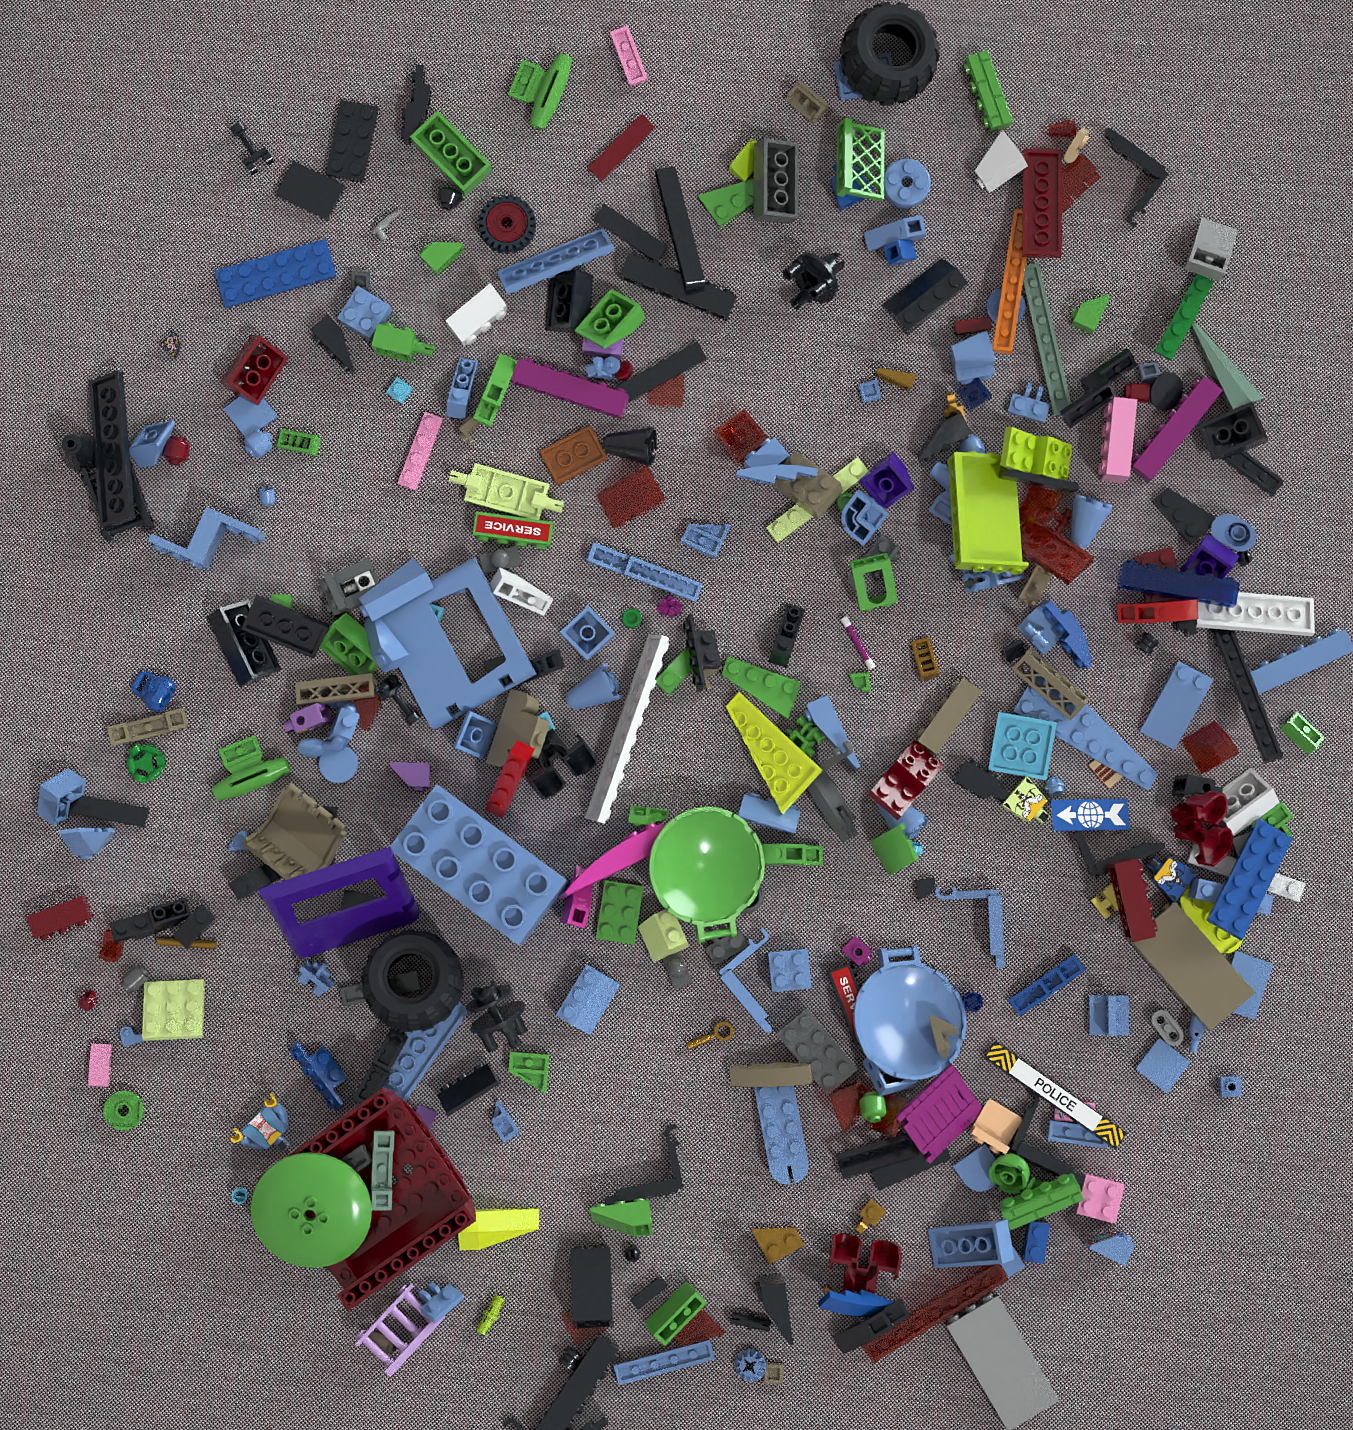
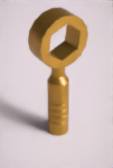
M719 1022L715 1026L714 1033L706 1034L687 1042L689 1050L710 1042L715 1037L720 1041H728L732 1038L734 1029L728 1022ZM722 1025L730 1028V1035L725 1038L718 1035V1028Z

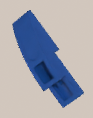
M1044 600L1040 604L1043 608L1042 613L1045 617L1051 618L1054 621V627L1059 633H1064L1059 638V641L1062 643L1060 645L1067 654L1070 653L1074 657L1073 662L1079 668L1090 669L1092 665L1089 646L1076 618L1070 610L1063 609L1060 611L1051 600Z

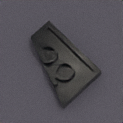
M1169 488L1152 500L1188 545H1191L1208 531L1216 519L1215 516Z

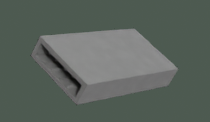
M989 1293L981 1298L982 1302L977 1305L973 1303L967 1306L962 1314L958 1315L956 1313L950 1316L945 1325L1005 1428L1012 1430L1060 1400L996 1293L994 1295Z

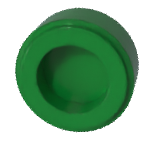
M628 609L622 615L623 624L627 628H636L641 623V614L636 609Z

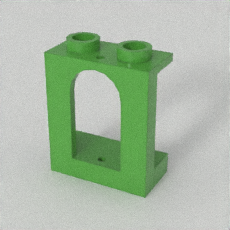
M887 553L849 561L858 600L856 602L860 611H871L875 607H887L898 602L891 561ZM882 569L886 594L868 598L863 573Z

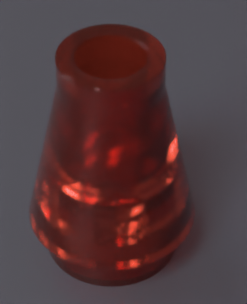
M1067 119L1053 125H1048L1049 137L1072 138V136L1077 135L1075 120Z

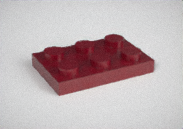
M1172 547L1134 556L1145 602L1186 600Z

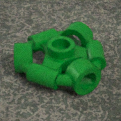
M137 744L128 751L129 758L126 762L128 772L133 777L132 780L143 784L150 780L154 781L162 774L163 768L166 767L165 754L159 752L158 748L154 746ZM142 751H144V756L141 759H134ZM153 756H156L158 768L153 766ZM143 769L147 771V777L136 773V770Z

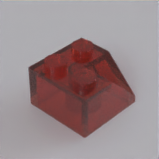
M745 408L714 431L724 450L737 466L746 460L745 457L750 452L759 450L761 443L768 439Z

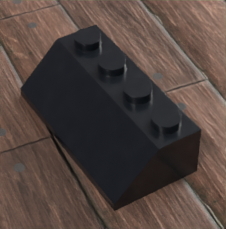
M941 258L883 304L882 307L907 336L966 289L968 282L957 268Z
M249 599L221 607L207 617L240 687L255 683L281 670L269 641L241 630L251 607Z

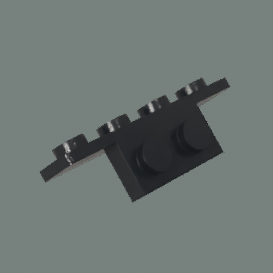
M688 614L685 621H683L684 633L686 632V648L690 652L689 665L693 668V685H696L697 692H701L706 685L703 669H719L721 661L715 630L696 631L693 614Z

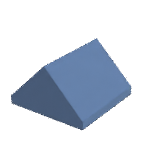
M468 710L453 747L477 758L484 759L498 723Z

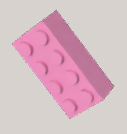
M1114 397L1104 407L1103 417L1106 418V424L1102 427L1104 443L1100 446V456H1103L1102 463H1099L1098 475H1101L1100 481L1124 483L1130 477L1137 399Z

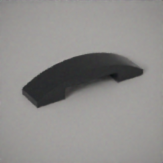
M556 649L530 660L537 675L516 686L565 668L560 650ZM509 675L501 679L504 686L513 682Z

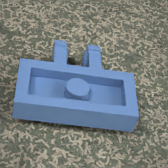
M1028 382L1023 396L1015 393L1012 394L1007 413L1044 424L1050 404L1040 401L1044 387L1039 385L1035 399L1028 398L1032 389V383Z
M430 1282L427 1287L435 1295L433 1298L424 1290L418 1293L420 1298L426 1303L421 1307V1313L434 1323H437L464 1299L463 1294L451 1284L440 1290L436 1284Z

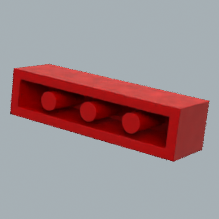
M518 740L508 754L485 808L486 811L500 818L504 817L514 799L535 750L534 748Z

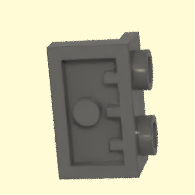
M882 534L863 558L887 553L890 561L895 562L901 555L899 552L901 546L895 545ZM882 569L868 572L874 579L878 576L883 577Z

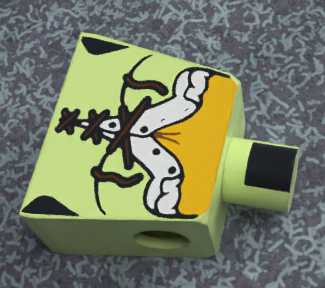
M1025 777L1000 805L1026 822L1035 817L1043 824L1050 816L1042 808L1047 802L1046 798L1028 777Z

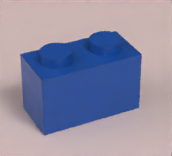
M1034 1220L1026 1224L1021 1255L1024 1261L1044 1264L1050 1229L1048 1222Z

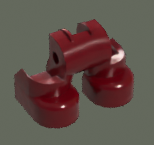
M1208 791L1203 795L1194 794L1185 800L1186 803L1175 806L1171 809L1172 821L1178 822L1173 828L1175 838L1190 840L1195 844H1199L1200 853L1195 857V860L1198 864L1214 867L1230 853L1233 846V833L1230 828L1214 826L1209 830L1202 827L1201 822L1217 825L1225 817L1228 808V800L1224 793Z
M847 1233L834 1234L831 1240L828 1262L830 1269L833 1268V1263L846 1265L842 1292L845 1290L853 1292V1290L860 1291L862 1289L875 1294L879 1270L891 1272L894 1280L898 1277L902 1261L901 1248L898 1244L888 1240L872 1241L869 1254L870 1261L868 1266L865 1267L858 1265L862 1247L861 1240Z

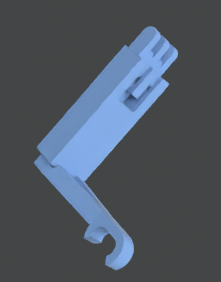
M937 886L935 890L936 896L942 900L988 898L991 955H996L997 968H1004L1002 896L999 895V890L957 891L954 886L952 888V895L942 896L940 888Z
M761 928V932L764 933V939L758 944L753 943L752 939H748L750 945L718 972L721 975V980L766 1033H770L772 1028L765 1020L768 1016L767 1013L731 971L767 942L769 938L768 932Z

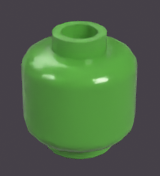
M867 1092L859 1100L861 1116L869 1120L870 1123L879 1122L886 1115L885 1099L878 1092Z

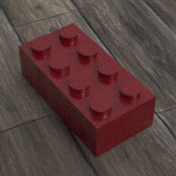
M1135 858L1107 863L1125 940L1137 942L1156 937L1155 932L1158 931L1156 921L1152 920L1151 912H1153L1152 903L1150 900H1147L1146 896L1148 886L1146 881L1142 879L1141 874L1144 873L1142 863L1138 862V859Z

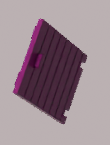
M949 1064L944 1071L896 1115V1118L899 1122L903 1119L906 1120L902 1127L922 1155L927 1152L929 1153L925 1160L930 1164L977 1119L983 1108L954 1066Z

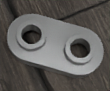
M1157 1010L1151 1015V1024L1165 1043L1176 1046L1183 1041L1184 1035L1182 1030L1168 1012ZM1159 1016L1163 1017V1022L1161 1024L1157 1022V1018ZM1171 1032L1175 1033L1174 1039L1169 1038Z

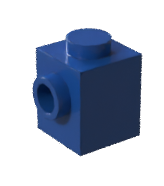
M897 240L884 246L888 265H904L917 259L912 240Z

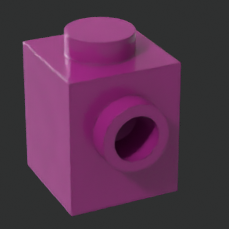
M853 936L841 949L857 966L861 964L865 966L872 958L870 956L872 951L856 936Z

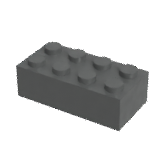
M763 138L754 144V220L789 224L799 219V143Z
M807 1008L803 1009L776 1032L800 1063L811 1064L813 1079L827 1095L858 1070Z

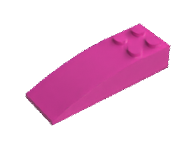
M652 823L640 830V834L635 831L622 839L623 842L602 855L572 880L558 896L559 900L650 857L653 843L663 828L662 824L655 826V823Z

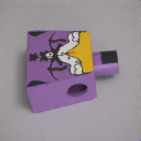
M316 703L290 714L291 720L284 722V728L287 733L296 731V733H306L331 724L333 719L328 705Z

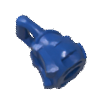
M142 671L138 673L131 688L136 696L143 699L145 706L149 710L160 712L167 706L174 695L176 685L171 678L166 676L156 677L149 671ZM147 676V677H148V680L146 681V683H145L144 686L142 687V690H141V691H138V688L140 687L141 683L143 682V680H144L145 677Z

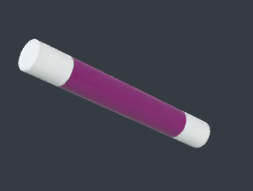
M845 616L840 619L868 669L871 670L876 667L849 618Z

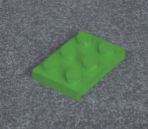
M605 880L596 939L635 945L644 886Z

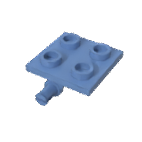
M1039 605L1016 628L1044 656L1064 633L1061 634L1055 629L1054 621L1051 618L1045 617L1042 613L1043 608Z

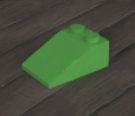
M610 289L575 329V332L605 349L634 332L645 319V315L640 304Z

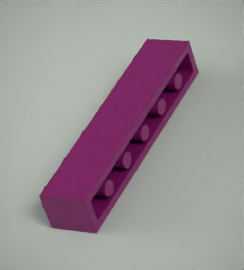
M518 358L511 378L513 385L620 420L623 419L629 401V395L626 394L627 391L621 388H615V390L608 388V385L603 382H597V384L589 382L590 379L584 376H579L578 378L571 376L572 373L566 370H561L560 372L553 370V367L547 364L537 365L534 360L524 358V360Z
M1206 376L1201 380L1197 378L1190 387L1193 391L1189 395L1185 393L1179 401L1181 406L1177 410L1173 408L1167 416L1169 421L1165 425L1161 423L1155 431L1157 436L1153 440L1149 438L1143 446L1145 451L1141 455L1137 453L1131 461L1133 463L1131 470L1147 483L1154 478L1223 391Z

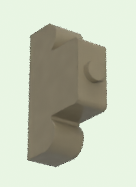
M510 689L486 760L487 764L502 769L509 752L517 740L535 749L532 755L533 758L539 757L550 722L533 715L539 709L537 698L524 692Z

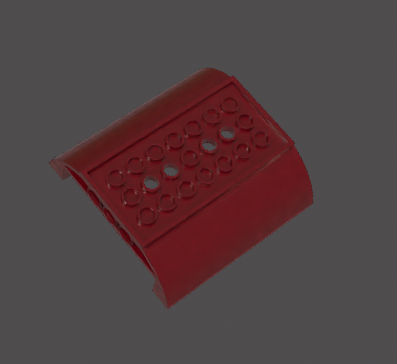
M384 1087L288 1155L321 1153L340 1160L364 1144L372 1156L374 1131H394L392 1175L396 1176L397 1183L392 1185V1210H372L368 1233L359 1248L346 1259L327 1266L343 1288L336 1295L347 1311L476 1222L475 1207L459 1171L420 1115L400 1096ZM372 1163L357 1172L368 1189L370 1199ZM408 1163L413 1167L411 1174H407L403 1170L404 1164ZM261 1174L256 1179L259 1181L263 1174ZM312 1210L305 1211V1215L308 1218L316 1216Z

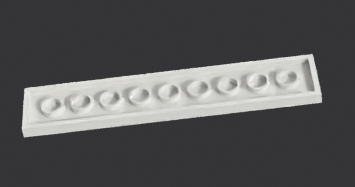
M648 634L587 809L586 819L605 824V821L610 817V807L617 797L616 790L618 784L623 779L624 766L629 762L631 746L636 742V732L643 722L642 715L644 709L649 704L648 697L650 691L655 687L656 674L662 667L661 660L669 646V638L666 636Z

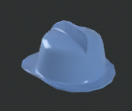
M1222 514L1211 525V532L1214 538L1236 551H1247L1256 542L1257 536L1254 527L1235 515Z

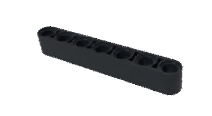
M672 166L656 169V182L684 289L688 291L704 288V274L676 168Z

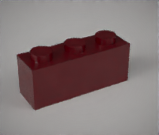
M80 896L26 916L33 938H40L41 941L52 938L51 934L58 931L59 934L66 933L71 930V926L78 925V927L87 925L89 920L94 918L86 896Z

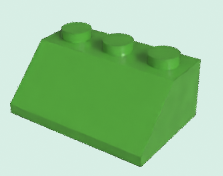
M348 613L343 614L333 622L319 648L351 676L373 673L379 665L372 657L366 629Z

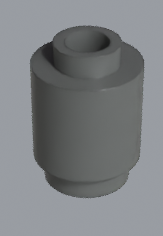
M135 964L122 977L119 983L131 994L133 991L136 992L149 979V971L143 965L138 966Z

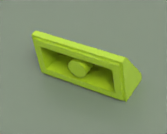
M752 138L729 166L730 173L744 182L754 172V144L757 142Z

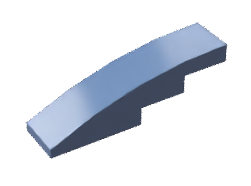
M799 465L756 466L738 470L735 477L774 485L776 478L794 482L796 475L815 479L818 468Z

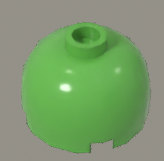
M1013 1153L998 1156L989 1168L991 1182L994 1183L995 1181L999 1185L998 1189L1006 1193H1019L1020 1190L1026 1187L1029 1181L1030 1170L1027 1162L1019 1155Z

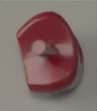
M622 361L618 372L614 376L621 381L628 380L633 374L632 364L628 361Z
M85 991V995L78 1003L82 1010L90 1011L96 1005L97 996L95 991Z

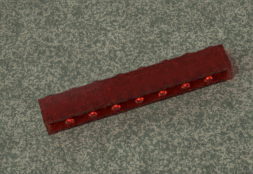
M1000 1264L986 1265L910 1312L911 1317L897 1324L885 1334L862 1345L871 1362L875 1363L1009 1279Z

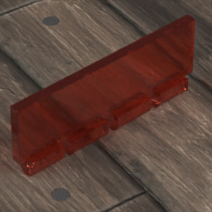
M1082 153L1062 171V212L1074 203L1070 195L1078 199L1088 189L1084 182L1091 186L1100 178V175L1096 172L1097 167Z

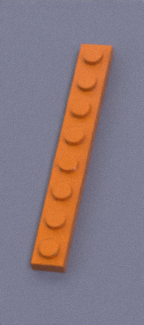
M1014 209L993 343L994 353L1012 355L1027 260V257H1022L1021 209Z

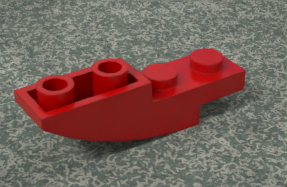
M1198 599L1117 604L1118 624L1199 619Z

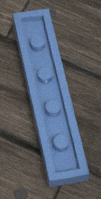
M707 1339L614 1365L618 1385H623L715 1360L711 1341Z

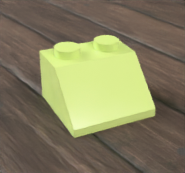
M666 909L652 915L638 926L653 963L689 947L677 917Z

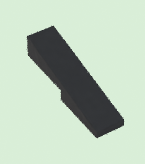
M393 1028L390 1029L355 1092L352 1101L361 1104L382 1088L407 1042L408 1036Z

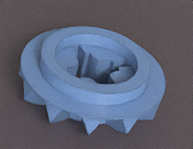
M753 1349L744 1350L735 1359L734 1368L736 1369L737 1376H740L743 1381L754 1382L765 1374L766 1361L760 1352ZM746 1361L749 1363L757 1361L753 1366L754 1371L751 1369L744 1370L747 1366Z

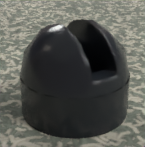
M1249 551L1237 553L1239 558L1236 562L1239 565L1247 566L1251 563L1252 554ZM1243 553L1246 554L1248 562H1245Z
M633 1245L627 1247L625 1258L629 1262L639 1260L641 1255L640 1249ZM634 1249L635 1259H631L630 1250Z

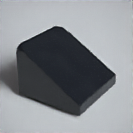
M1020 639L1001 650L1007 662H1011L1025 654L1023 643Z

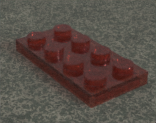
M1033 516L1020 527L1022 554L1068 585L1094 560V556Z

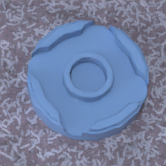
M347 746L344 750L326 751L320 756L319 768L325 779L340 784L348 782L355 776L359 764L357 755Z

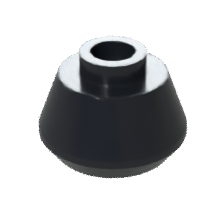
M450 187L438 189V203L441 204V208L451 211L456 209L463 201L462 193Z

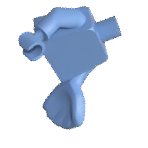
M346 700L325 703L332 708L338 707L326 741L317 738L304 739L298 744L299 753L306 757L315 758L323 755L326 751L344 750L353 736L360 714L356 713V705L353 702Z

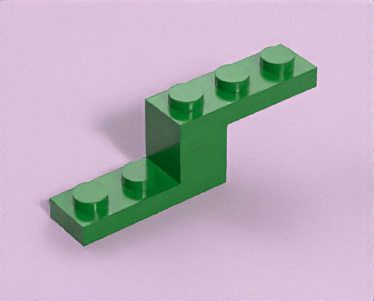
M1199 274L1195 275L1154 350L1156 354L1169 361L1173 359L1199 313V308L1211 289L1213 281Z

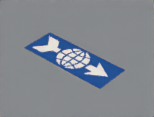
M1127 799L1051 800L1053 831L1130 830Z

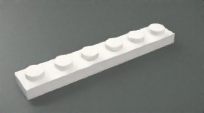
M1193 844L1187 863L1228 877L1237 859L1226 856L1214 867L1198 864L1195 857L1200 853L1199 845ZM1276 873L1267 891L1300 902L1306 883Z

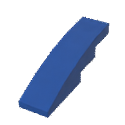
M1073 954L1019 991L1008 1001L1017 1014L1021 1016L1085 972L1086 968L1077 955Z
M862 1289L857 1294L847 1290L841 1294L829 1290L818 1301L819 1308L831 1312L869 1317L894 1301Z

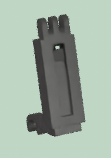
M849 741L843 743V747L846 750L844 754L838 748L832 750L833 756L818 765L823 771L807 787L829 825L843 842L857 835V830L852 823L856 818L826 770L852 754L853 746Z

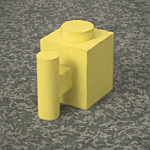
M1112 883L1100 892L1105 898L1103 901L1097 896L1090 900L1105 919L1111 915L1107 909L1109 906L1114 911H1118Z

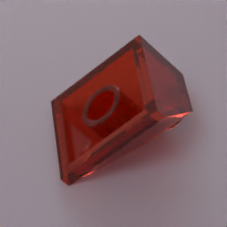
M1216 721L1181 740L1201 774L1239 753L1230 736Z
M861 1081L838 1088L829 1094L842 1132H846L856 1125L861 1115L859 1100L867 1093L866 1087L861 1084Z

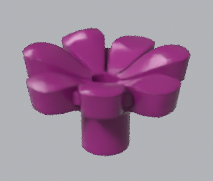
M668 595L666 599L660 600L656 610L660 611V614L663 616L668 613V616L672 618L675 616V613H682L680 608L682 604L680 601H675L673 596Z

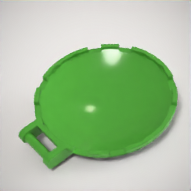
M697 807L684 811L671 819L662 828L653 843L649 858V877L653 891L668 912L680 920L694 924L698 943L724 936H737L735 917L739 916L754 901L764 877L765 860L760 840L744 819L728 810L717 807ZM727 923V928L708 932L703 930V927Z

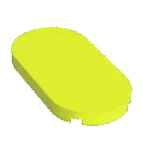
M1190 885L1187 886L1180 896V908L1220 953H1231L1238 949L1243 939L1238 940L1206 920L1214 903L1188 898Z

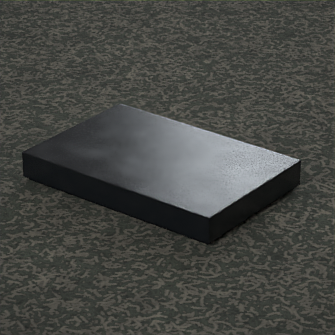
M292 161L276 196L328 221L345 186Z

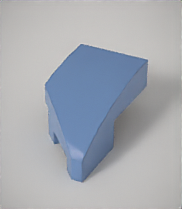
M498 1100L495 1104L496 1109L492 1123L493 1128L503 1143H506L521 1133V1131Z

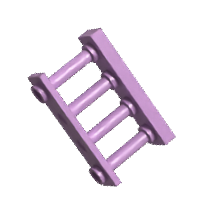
M412 1284L408 1287L404 1285L397 1292L399 1297L366 1332L362 1330L355 1337L357 1342L354 1345L358 1347L363 1343L385 1364L386 1370L383 1373L389 1378L445 1318L444 1316L437 1323H434L423 1315L428 1324L421 1329L420 1327L417 1328L396 1307L405 1298L422 1314L421 1307L424 1305L409 1292L414 1287ZM389 1313L413 1334L412 1337L414 1339L410 1344L402 1342L382 1322ZM375 1328L399 1349L398 1352L400 1354L396 1359L389 1358L368 1337Z

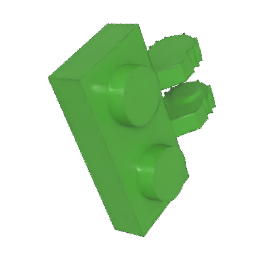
M1282 801L1258 818L1276 829L1280 827L1283 833L1291 838L1293 837L1285 825L1293 816ZM1256 821L1250 824L1251 828H1253Z

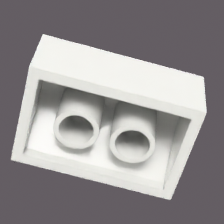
M490 283L445 321L451 333L465 346L466 344H472L481 331L483 333L492 326L491 323L493 321L502 319L508 309L505 302Z
M1249 768L1222 788L1228 800V808L1225 817L1219 824L1221 827L1230 828L1234 837L1280 803L1274 789L1252 768Z

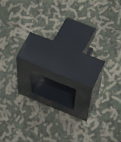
M1196 619L1175 623L1176 631L1185 630V636L1197 634Z

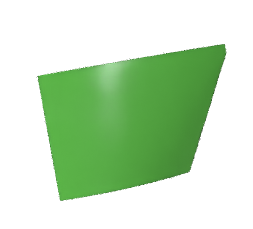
M903 823L869 842L889 876L918 860L911 840L902 831L905 829Z

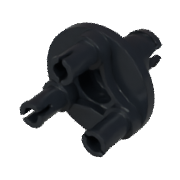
M834 252L822 259L813 253H803L793 260L788 268L783 270L784 278L789 281L794 278L801 290L796 297L790 300V304L793 308L795 307V310H799L805 303H809L812 300L818 303H827L836 296L838 282L835 274L845 265V260L840 261L838 264L835 262L841 254Z

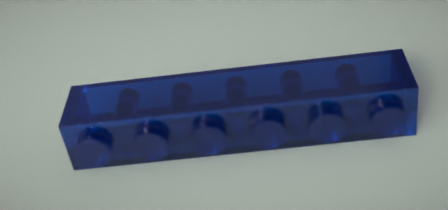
M1126 560V562H1122L1120 565L1117 588L1183 600L1198 599L1200 603L1229 608L1236 606L1240 582L1235 581L1232 577L1220 579L1215 578L1214 574L1205 573L1204 575H1197L1192 570L1180 572L1176 571L1177 569L1174 567L1157 568L1156 564L1146 563L1145 565H1140L1134 560Z

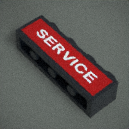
M850 963L826 972L854 1045L857 1046L860 1044L855 1034L853 1013L855 1001L862 985H858L855 977H858L855 966H850Z

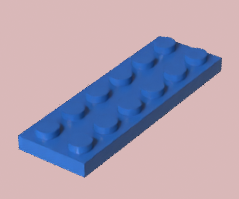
M326 239L215 270L226 309L337 277Z
M1261 819L1256 820L1206 920L1238 940H1242L1293 838Z

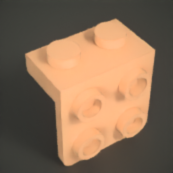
M989 1099L969 1132L973 1134V1140L980 1144H983V1142L991 1145L989 1149L998 1155L1001 1152L1006 1154L1010 1148L1008 1144L1018 1129L1022 1118Z

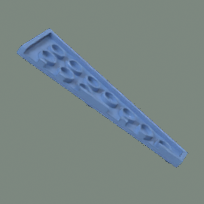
M1035 676V683L1039 686H1046L1045 679L1042 676ZM1028 684L1012 711L1020 716L1057 722L1056 738L1146 791H1149L1158 775L1087 704L1070 721ZM1050 689L1051 697L1061 699L1060 692L1057 689ZM1064 702L1065 709L1072 714L1077 707L1072 702Z

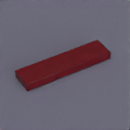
M641 114L588 166V170L602 182L655 130V126Z

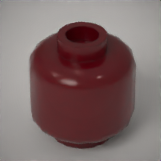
M171 436V439L166 441L163 457L169 460L168 464L180 466V463L188 461L190 444L186 442L187 439Z

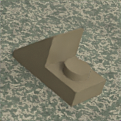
M931 1015L929 1019L938 1053L942 1059L949 1057L948 1050L951 1047L948 1038L960 1033L955 1026Z

